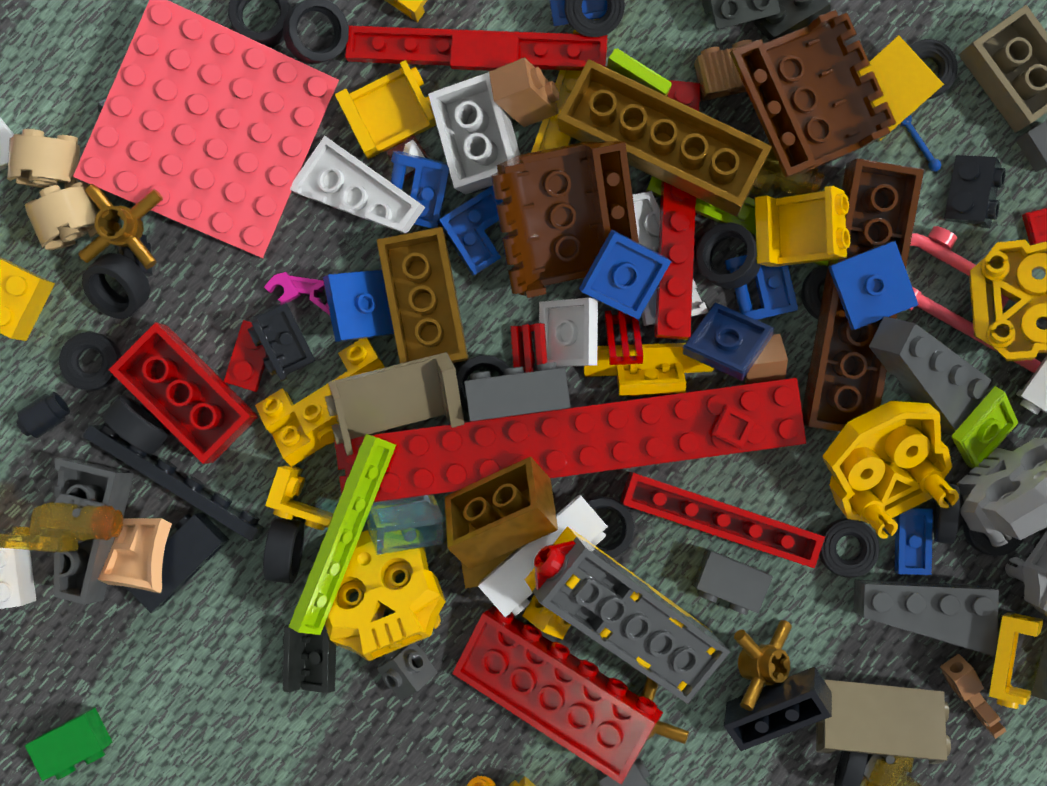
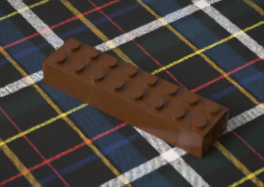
M858 158L846 163L842 190H844L849 201V211L845 214L846 228L850 234V246L847 248V258L829 260L828 266L896 241L906 269L924 169ZM827 268L802 415L804 425L841 432L847 422L881 406L887 370L869 348L882 319L856 330H851L829 268ZM894 314L889 317L897 319V314Z

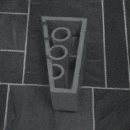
M884 316L869 345V348L888 373L895 375L900 382L898 386L904 393L909 394L914 402L929 403L940 413L941 433L953 435L980 404L991 382L990 378L916 323Z
M55 458V470H58V487H54V500L60 494H68L104 503L105 508L97 514L98 530H89L59 519L54 521V534H57V552L54 553V597L83 605L104 601L108 584L99 581L98 578L122 523L134 473L73 458Z
M854 579L853 612L863 618L996 656L998 589L978 584Z

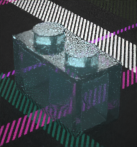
M433 494L373 503L368 515V532L376 554L443 543V515Z

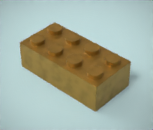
M439 227L377 239L400 364L445 352L448 353L452 363L467 361L469 357L443 228Z

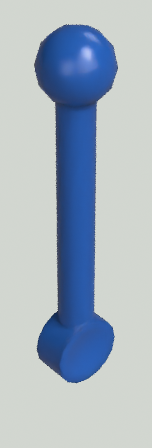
M909 115L900 125L906 127L929 162L928 168L934 172L938 171L941 168V161L934 159L911 124L912 116Z

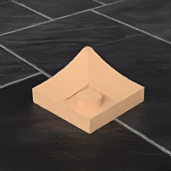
M123 518L98 580L108 585L125 586L161 593L163 556L172 523L162 518Z

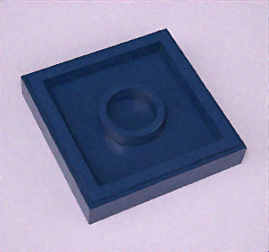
M715 302L683 346V354L743 381L773 336L774 327Z

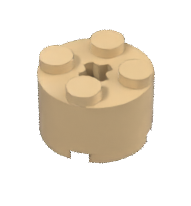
M23 129L22 134H14L9 139L7 179L9 181L16 179L17 184L38 188H46L51 185H57V182L65 183L64 189L78 183V179L73 177L80 161L78 138L69 135H57V139L44 137L43 131L35 129Z
M82 181L62 190L58 185L49 186L39 192L41 198L32 200L24 205L42 248L45 246L46 250L61 249L76 244L75 240L85 236L87 233L90 238L98 235L94 221L100 210L85 192L89 184Z

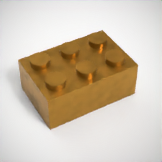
M531 456L445 496L447 547L469 570L558 530L551 479Z

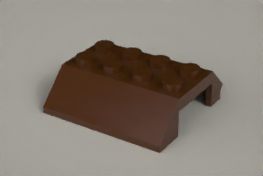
M833 10L818 16L805 28L764 44L762 39H759L730 52L785 178L801 175L853 153L891 133L889 127L896 124L887 102L876 107L873 103L884 96L874 71L863 76L859 72L870 66L860 40L850 45L846 43L847 40L857 35L848 13L838 16L837 11Z
M624 141L581 142L518 155L498 164V172L491 175L495 199H503V202L496 206L501 232L509 233L502 240L507 265H514L512 269L508 270L513 294L519 293V295H524L527 298L547 294L546 285L586 277L611 229L639 243L626 142Z

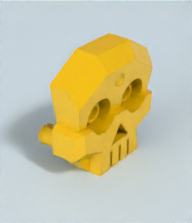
M1026 240L997 242L986 257L970 270L969 282L974 337L992 346L1006 361L1034 360L1038 353H1047V329L1041 330L1036 325L1038 319H1047V242L1031 246ZM1037 268L1042 269L1045 277L1040 280L1035 279L1032 276V271ZM1001 294L1017 302L1005 313L1002 311Z
M889 401L847 422L822 456L832 474L829 486L836 505L847 519L870 524L882 539L888 538L883 528L891 536L898 529V524L892 518L932 498L942 508H949L944 497L952 506L959 499L958 492L944 480L952 468L948 447L941 441L940 413L929 403Z
M381 525L361 532L325 622L329 639L334 644L355 652L367 661H371L430 637L433 628H438L441 622L439 613L446 601L438 578L428 569L424 541L421 534L415 531ZM399 573H405V579L401 583H396V576ZM358 592V599L350 602L349 597L351 593ZM386 607L395 612L383 617Z

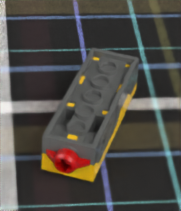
M569 526L566 527L553 545L545 546L538 552L534 560L533 570L524 579L541 605L687 704L730 653L707 626Z

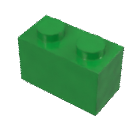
M93 708L35 738L24 746L41 780L44 781L54 775L59 780L76 770L74 765L83 760L88 765L106 755L103 749L113 742L96 708Z

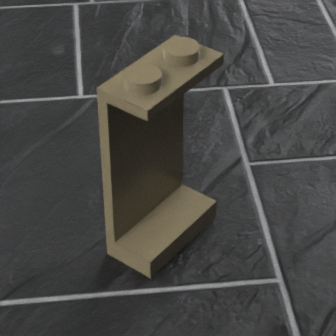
M447 352L328 382L331 395L325 396L329 416L336 415L337 424L331 425L336 444L343 443L347 456L353 454L350 439L365 436L366 434L369 435L441 415H446L451 428L464 425L456 370Z
M824 680L832 692V717L816 722V752L830 754L839 750L928 759L929 764L947 761V756H949L951 751V741L949 736L946 735L949 705L945 702L944 691Z

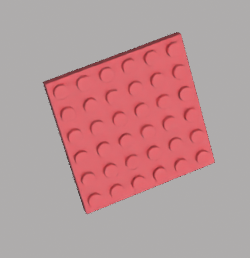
M149 0L73 177L87 184H94L101 190L134 204H137L155 189L161 194L163 200L150 211L263 259L292 191L290 188L303 167L339 80L171 1Z

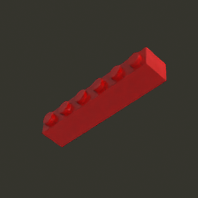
M629 472L620 499L621 504L814 569L825 536L633 472Z

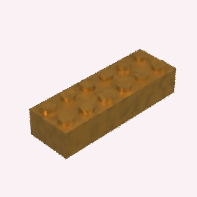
M589 59L557 117L559 131L581 142H626L628 165L736 217L772 146Z

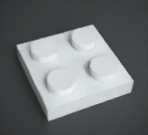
M579 298L539 302V323L545 324L547 363L556 362L557 367L597 366L598 300L595 298Z

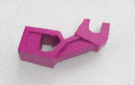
M287 272L274 275L264 286L270 293L277 286H282L284 294L278 299L281 303L284 301L288 303L301 296L300 294L310 295V300L330 316L328 302L324 305L323 301L317 297V293H321L325 289L323 280L289 276Z

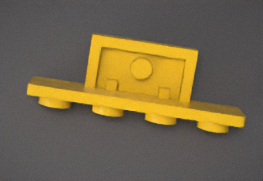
M686 343L642 344L643 364L610 365L608 346H597V366H584V375L586 377L617 376L619 395H670L673 393H686L684 373L712 372L714 368L684 355L683 346ZM615 345L616 356H622L621 345ZM629 345L630 356H635L634 345Z

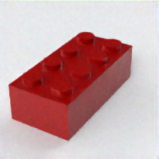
M155 322L109 369L202 464L214 463L259 417L183 340L164 324Z

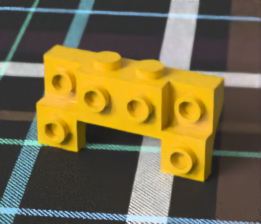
M368 338L359 339L338 353L347 372L334 380L385 368ZM328 384L296 404H293L289 394L281 388L255 405L265 428L272 434L283 459L291 467L324 446L335 442L331 425L337 424L336 415L329 416L325 396L331 395Z

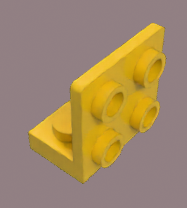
M290 465L278 467L265 506L273 508V514L289 520H292L293 517H300L306 519L305 525L318 530H324L325 527L328 528L333 513L293 500L294 495H300L304 486L305 478L301 477L303 469L296 466L291 467Z

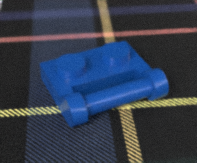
M393 151L391 162L394 165L390 182L402 190L407 166L416 168L410 196L422 204L425 209L414 225L432 229L438 228L439 223L437 221L440 219L449 176L448 164L411 155L406 152Z
M747 255L725 260L727 271L730 270L733 273L738 270L745 262ZM761 265L759 272L754 277L761 309L753 310L747 284L734 288L740 313L755 320L799 310L788 265L778 267Z

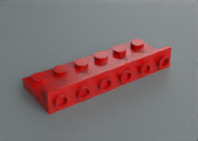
M496 606L485 611L480 617L452 673L621 785L663 714L649 698L639 697L632 693L622 681L602 674L595 664L588 660H580L572 655L565 645L542 636V632L535 626L523 624L515 619L512 612L504 617Z

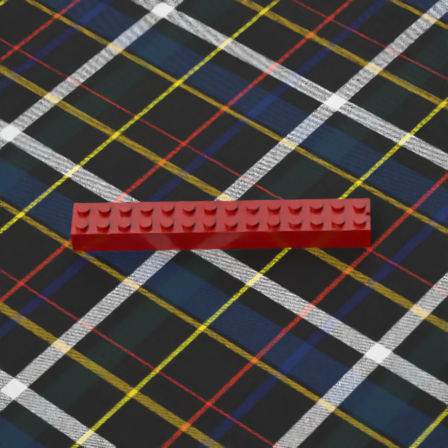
M797 378L472 421L453 428L450 425L371 435L396 445L374 502L458 491L530 456L549 478L807 444ZM725 404L757 419L743 450L710 435ZM365 436L350 439L353 454L348 456L346 455L343 443L336 444L335 441L338 470L345 469L346 474L339 476L341 495Z

